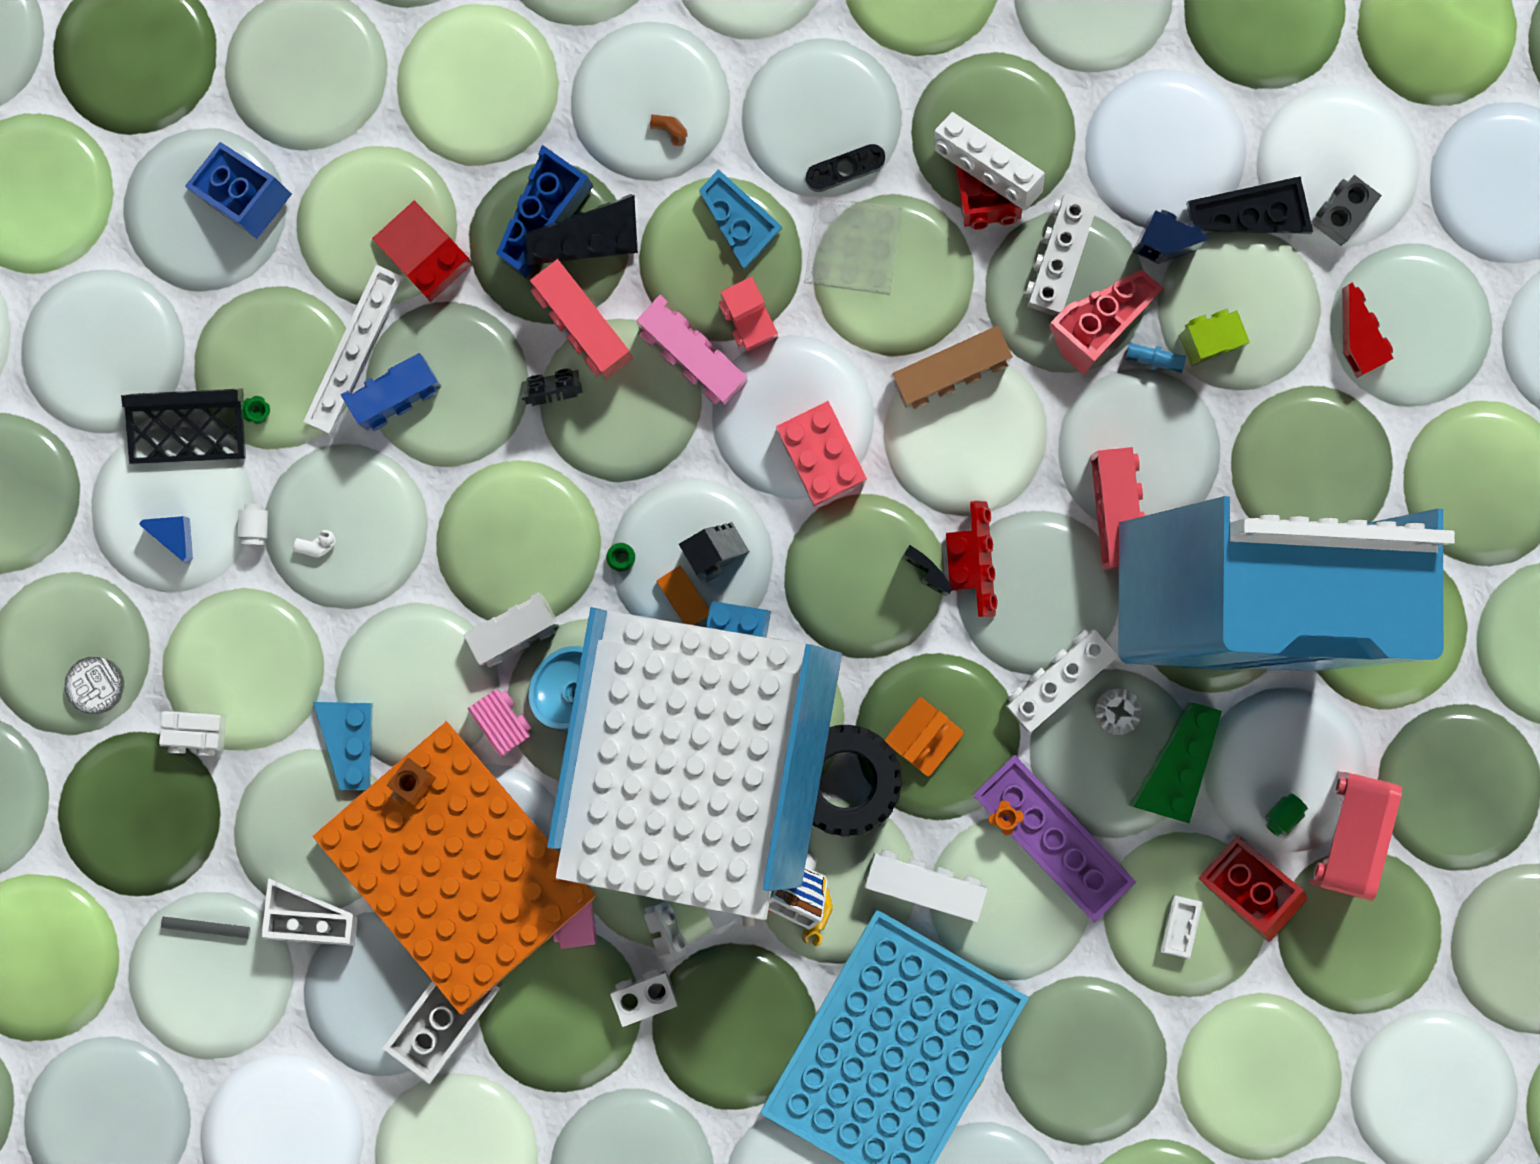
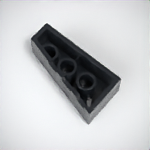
M732 522L721 526L705 528L678 544L698 579L702 580L705 578L707 582L722 574L721 568L750 552Z

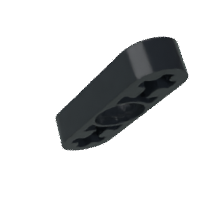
M869 144L814 164L806 172V185L814 192H823L877 172L884 166L885 152L879 145ZM872 151L874 155L879 154L880 157L877 159L876 165H872L871 161L862 163L864 170H858L859 166L855 156L858 155L859 161H862L868 157V152ZM841 161H849L853 164L854 170L850 175L843 176L838 172L837 165ZM832 165L833 175L837 179L832 181L831 175L823 179L822 185H818L817 181L812 182L810 180L814 178V172L816 171L820 175L829 173L828 166Z

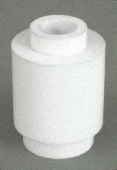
M245 504V509H239L238 538H241L240 545L264 546V539L267 538L268 511L262 510L261 504Z

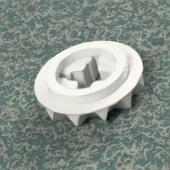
M1116 688L1108 690L1101 695L1096 703L1095 716L1098 724L1106 732L1124 735L1134 730L1141 720L1142 707L1137 696L1126 689ZM1124 700L1123 710L1127 711L1130 717L1120 716L1116 724H1114L1115 714L1107 709V707H1118L1119 703Z

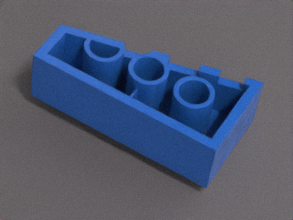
M544 145L540 148L536 165L532 167L523 195L521 194L518 200L516 212L513 219H510L496 252L503 263L524 278L529 275L536 264H525L523 234L551 223L571 218L594 187L587 175Z

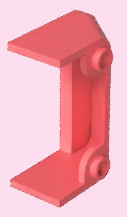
M1338 771L1336 777H1339L1336 784L1335 793L1339 794V800L1342 801L1329 856L1322 863H1317L1314 879L1311 878L1309 884L1373 901L1378 892L1402 796V786Z

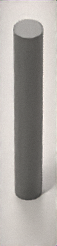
M165 916L161 920V928L247 939L250 936V927Z

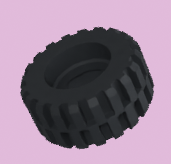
M842 724L829 727L823 764L831 756L838 753L848 752L857 754L869 764L872 770L873 787L865 801L850 808H842L831 804L824 798L819 789L812 825L831 835L849 837L852 835H862L872 829H876L886 818H889L900 798L902 777L901 767L895 752L881 736L861 726Z

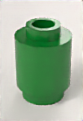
M1292 793L1287 797L1283 796L1266 814L1265 819L1267 823L1265 826L1277 837L1280 834L1288 836L1305 817L1304 813L1308 807Z

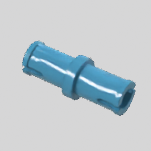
M1130 342L1125 360L1150 365L1151 369L1155 370L1159 367L1182 374L1186 355L1163 351L1158 346H1155L1154 349Z

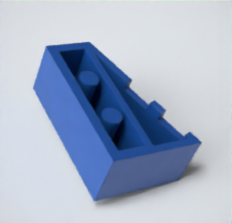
M418 353L389 368L386 374L376 380H373V378L368 379L364 382L365 386L353 394H350L349 391L340 394L358 425L367 431L371 428L373 431H376L388 423L387 419L392 415L397 414L401 416L413 408L411 404L420 398L422 401H425L437 394L436 389L441 384L423 355Z

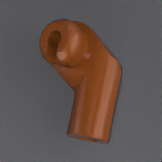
M651 115L650 129L666 130L671 136V143L674 146H683L686 143L687 129L678 118Z

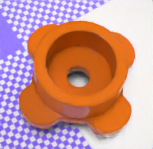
M1003 800L999 802L997 811L989 815L988 820L991 825L998 826L1004 835L1009 836L1013 834V828L1016 827L1018 822L1023 821L1024 815L1021 811L1013 809L1010 806V802ZM1005 815L1009 817L1007 821L1003 819Z

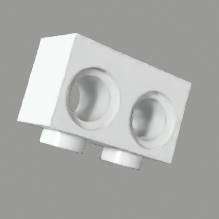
M656 968L643 973V979L632 983L630 978L615 984L616 989L612 990L610 995L622 1027L678 1006L679 1002L667 970L660 972ZM654 983H660L665 988V995L655 998L650 994L649 987ZM625 994H634L638 999V1005L634 1008L625 1007L622 1003V997Z

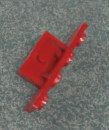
M970 501L972 530L946 533L949 583L952 591L976 589L978 617H995L998 600L994 594L993 582L996 572L992 565L991 554L994 546L989 526L991 511L987 501Z

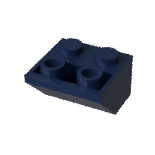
M1155 210L1147 220L1132 252L1156 264H1160L1196 252L1207 240L1208 235L1202 233L1203 229L1193 223L1185 225L1177 221V216L1169 211L1161 210L1159 212Z

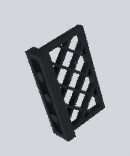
M243 388L121 395L122 407H125L129 464L246 458L243 409L241 407L242 400H244ZM224 407H235L236 420L228 427L217 415ZM208 408L218 409L214 413H212ZM180 409H189L185 415L180 411ZM195 409H202L210 416L201 428L188 418ZM166 410H173L181 417L172 429L159 419ZM143 411L152 419L143 431L134 424L133 412ZM151 411H159V413L155 416ZM212 420L216 421L226 430L216 442L204 432ZM184 421L196 431L188 443L174 433ZM155 423L168 433L159 444H156L146 435ZM235 426L237 428V434L232 430ZM135 432H137V433L139 434L136 439H135ZM228 434L237 440L238 453H227L219 446ZM199 435L212 445L205 454H198L190 447ZM171 436L183 446L176 456H170L161 448ZM141 438L145 439L155 448L148 457H136V444ZM215 448L220 452L217 454H211ZM187 450V451H189L192 455H182V454ZM157 452L163 455L153 457Z

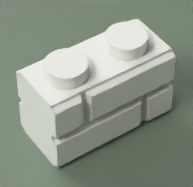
M163 711L159 744L160 746L168 747L169 753H186V748L197 749V755L214 756L215 750H223L226 715Z

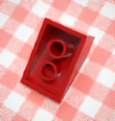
M415 200L372 238L430 302L473 264L469 257Z
M1237 835L1198 878L1267 942H1270L1308 900L1301 887Z

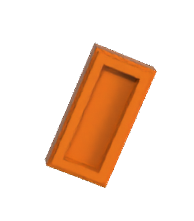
M681 565L656 580L684 624L696 625L708 617V607Z

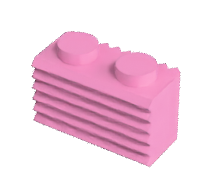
M495 689L470 706L468 711L497 753L502 757L530 738L531 735L528 731L532 727L523 714L517 716L512 706L515 705V702L505 690L501 693L499 689Z

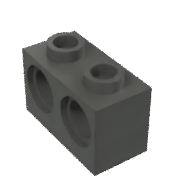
M1353 175L1348 181L1343 178L1333 190V193L1336 195L1330 204L1325 201L1315 214L1319 219L1314 226L1340 246L1350 239L1382 196L1356 175ZM1349 191H1354L1359 195V204H1354L1349 200ZM1331 214H1338L1342 218L1343 225L1341 227L1335 226L1331 222Z

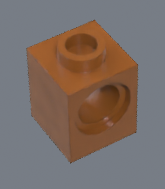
M407 757L386 786L393 790L390 796L403 806L407 802L416 806L436 777ZM415 777V788L411 791H404L403 785L405 780Z

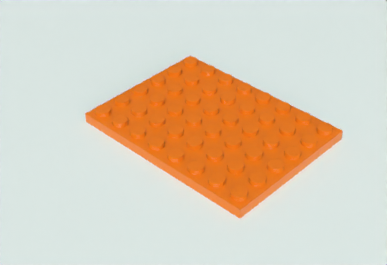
M447 721L312 836L461 1015L597 897L586 884L556 878L560 856L559 851L547 848V837ZM407 757L436 777L416 806L409 802L403 806L390 796L393 790L386 786ZM415 777L405 780L403 785L404 791H411L415 788Z

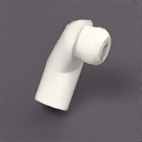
M329 530L321 531L320 536L312 542L296 538L293 552L319 558L333 549L336 539Z

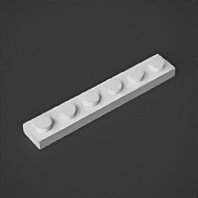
M375 266L303 422L332 434L345 406V402L340 394L349 391L351 394L403 282V276L381 266Z

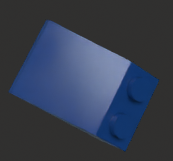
M222 142L217 144L185 185L188 190L256 239H258L292 195L274 176Z

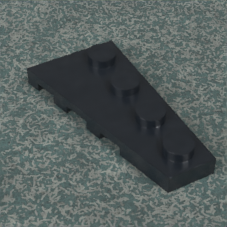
M1301 176L1189 200L1186 203L1190 222L1201 227L1203 231L1313 233Z
M629 194L621 197L622 199L602 204L596 209L585 213H578L569 219L554 222L523 234L525 264L550 263L557 259L559 261L638 253L635 195Z

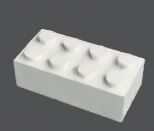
M432 981L382 1049L430 1084L504 984L499 982L461 1015Z

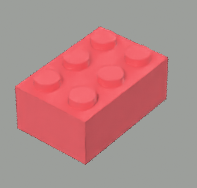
M829 401L776 426V431L814 507L866 482L867 478Z

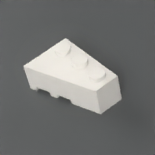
M538 592L531 596L532 599L509 608V611L496 618L493 617L463 634L480 666L487 664L489 668L504 661L502 655L512 650L514 654H517L529 648L528 642L536 637H539L540 641L556 633L554 628L559 626V623L543 594Z
M268 878L262 938L267 940L355 946L357 916Z

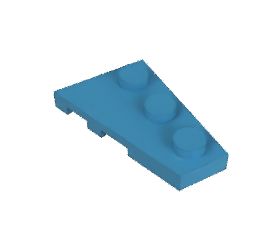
M719 169L699 190L742 269L745 270L782 230V226Z
M313 702L339 789H368L371 786L373 703Z

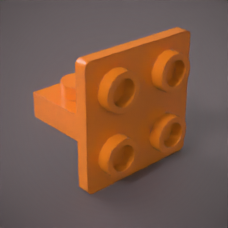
M918 697L888 734L885 741L892 749L929 777L963 736L964 731L950 721L941 711H938L922 697Z

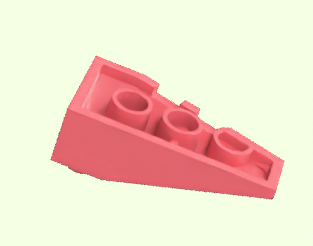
M1140 270L1115 282L1106 289L1091 293L1087 298L1068 304L1049 324L1062 357L1085 375L1164 288L1146 272Z

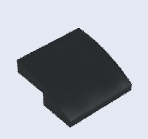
M909 545L901 559L926 572L921 581L922 584L944 596L949 595L952 587L942 571L922 552Z

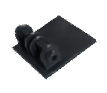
M570 368L558 370L555 372V375L544 377L542 374L532 375L526 379L527 381L522 382V400H525L526 405L532 404V406L546 404V395L548 396L549 403H552L551 394L555 393L558 401H561L560 392H562L564 400L578 397V394L583 393L581 382H579V370L572 371Z

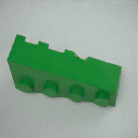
M1197 703L1187 704L1171 731L1167 742L1157 755L1150 771L1146 774L1140 788L1130 801L1129 806L1190 824L1222 714L1221 710Z

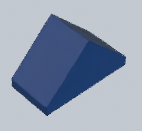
M178 516L141 520L139 525L183 562H191L193 552L190 518Z

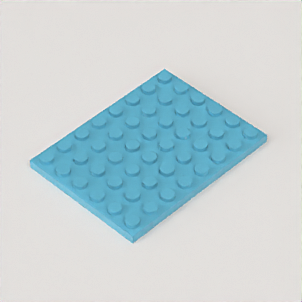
M876 908L762 1107L760 1114L846 1164H935L1029 997Z

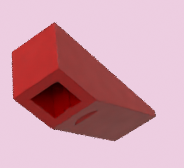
M1352 282L1342 288L1343 354L1356 378H1359L1391 361L1394 357L1391 354L1393 353L1391 343L1386 337L1383 338L1378 330L1380 325L1377 317L1373 312L1369 313L1364 304L1366 302L1364 293L1359 287H1355Z

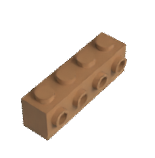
M997 325L893 372L891 378L905 408L912 405L913 409H917L929 403L928 397L937 393L940 397L946 396L956 390L954 386L965 381L966 385H970L982 379L981 373L990 369L992 373H996L1007 368V362L1013 356Z

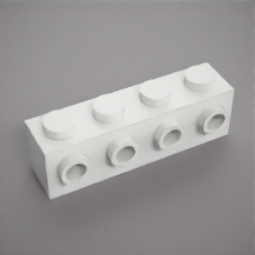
M951 112L934 131V151L1024 211L1043 192L1045 172L954 112Z
M1067 193L1064 194L1061 201L1056 199L1051 212V216L1056 218L1053 227L1046 228L1042 243L1046 244L1043 255L1038 254L1033 268L1038 273L1035 282L1029 281L1024 298L1029 299L1026 307L1056 317L1064 309L1098 206L1097 203Z
M1086 629L1083 630L1072 640L1075 645L1067 652L1064 648L1050 659L1054 664L1046 671L1041 667L1029 677V680L1032 682L1024 690L1018 687L1007 697L1010 702L1005 707L1027 732L1031 733L1118 657L1096 630H1091L1089 633Z
M884 849L881 850V854L874 852L865 880V888L978 923L988 889L981 885L983 880L968 875L965 876L964 880L953 877L954 871L939 866L937 871L925 868L926 862L910 858L907 863L897 859L899 854Z

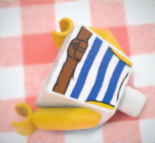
M807 854L802 887L771 891L768 910L807 928L802 933V941L808 943L809 937L815 934L813 945L819 946L823 940L820 931L825 929L833 910V904L829 889L827 888L828 880L826 876L815 871L818 859L813 855Z

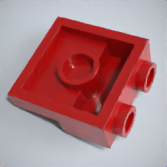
M956 166L955 172L964 227L971 226L974 230H981L986 228L989 223L1000 222L1002 226H1010L1022 218V209Z

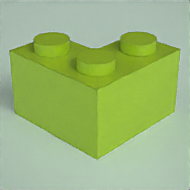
M1224 309L1212 314V318L1207 319L1206 315H1202L1184 325L1185 330L1179 334L1191 367L1245 347L1250 343L1238 310L1229 313L1228 309Z

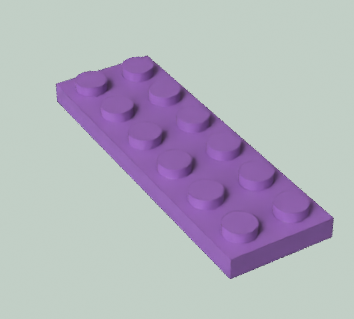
M1013 755L972 794L990 814H994L997 811L999 802L1003 800L1010 802V806L1013 809L1023 813V821L1018 822L1016 827L1013 828L1014 832L1011 836L1093 922L1098 920L1136 883L1016 755ZM1008 815L1003 817L1005 821L1009 819Z

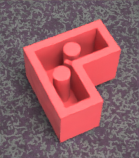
M753 277L747 278L720 292L721 301L718 302L719 309L726 322L732 321L736 330L731 333L738 347L744 345L748 352L778 337V332L765 308V302Z

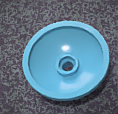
M569 646L551 653L539 664L532 676L529 686L531 710L541 723L551 729L568 731L583 647Z

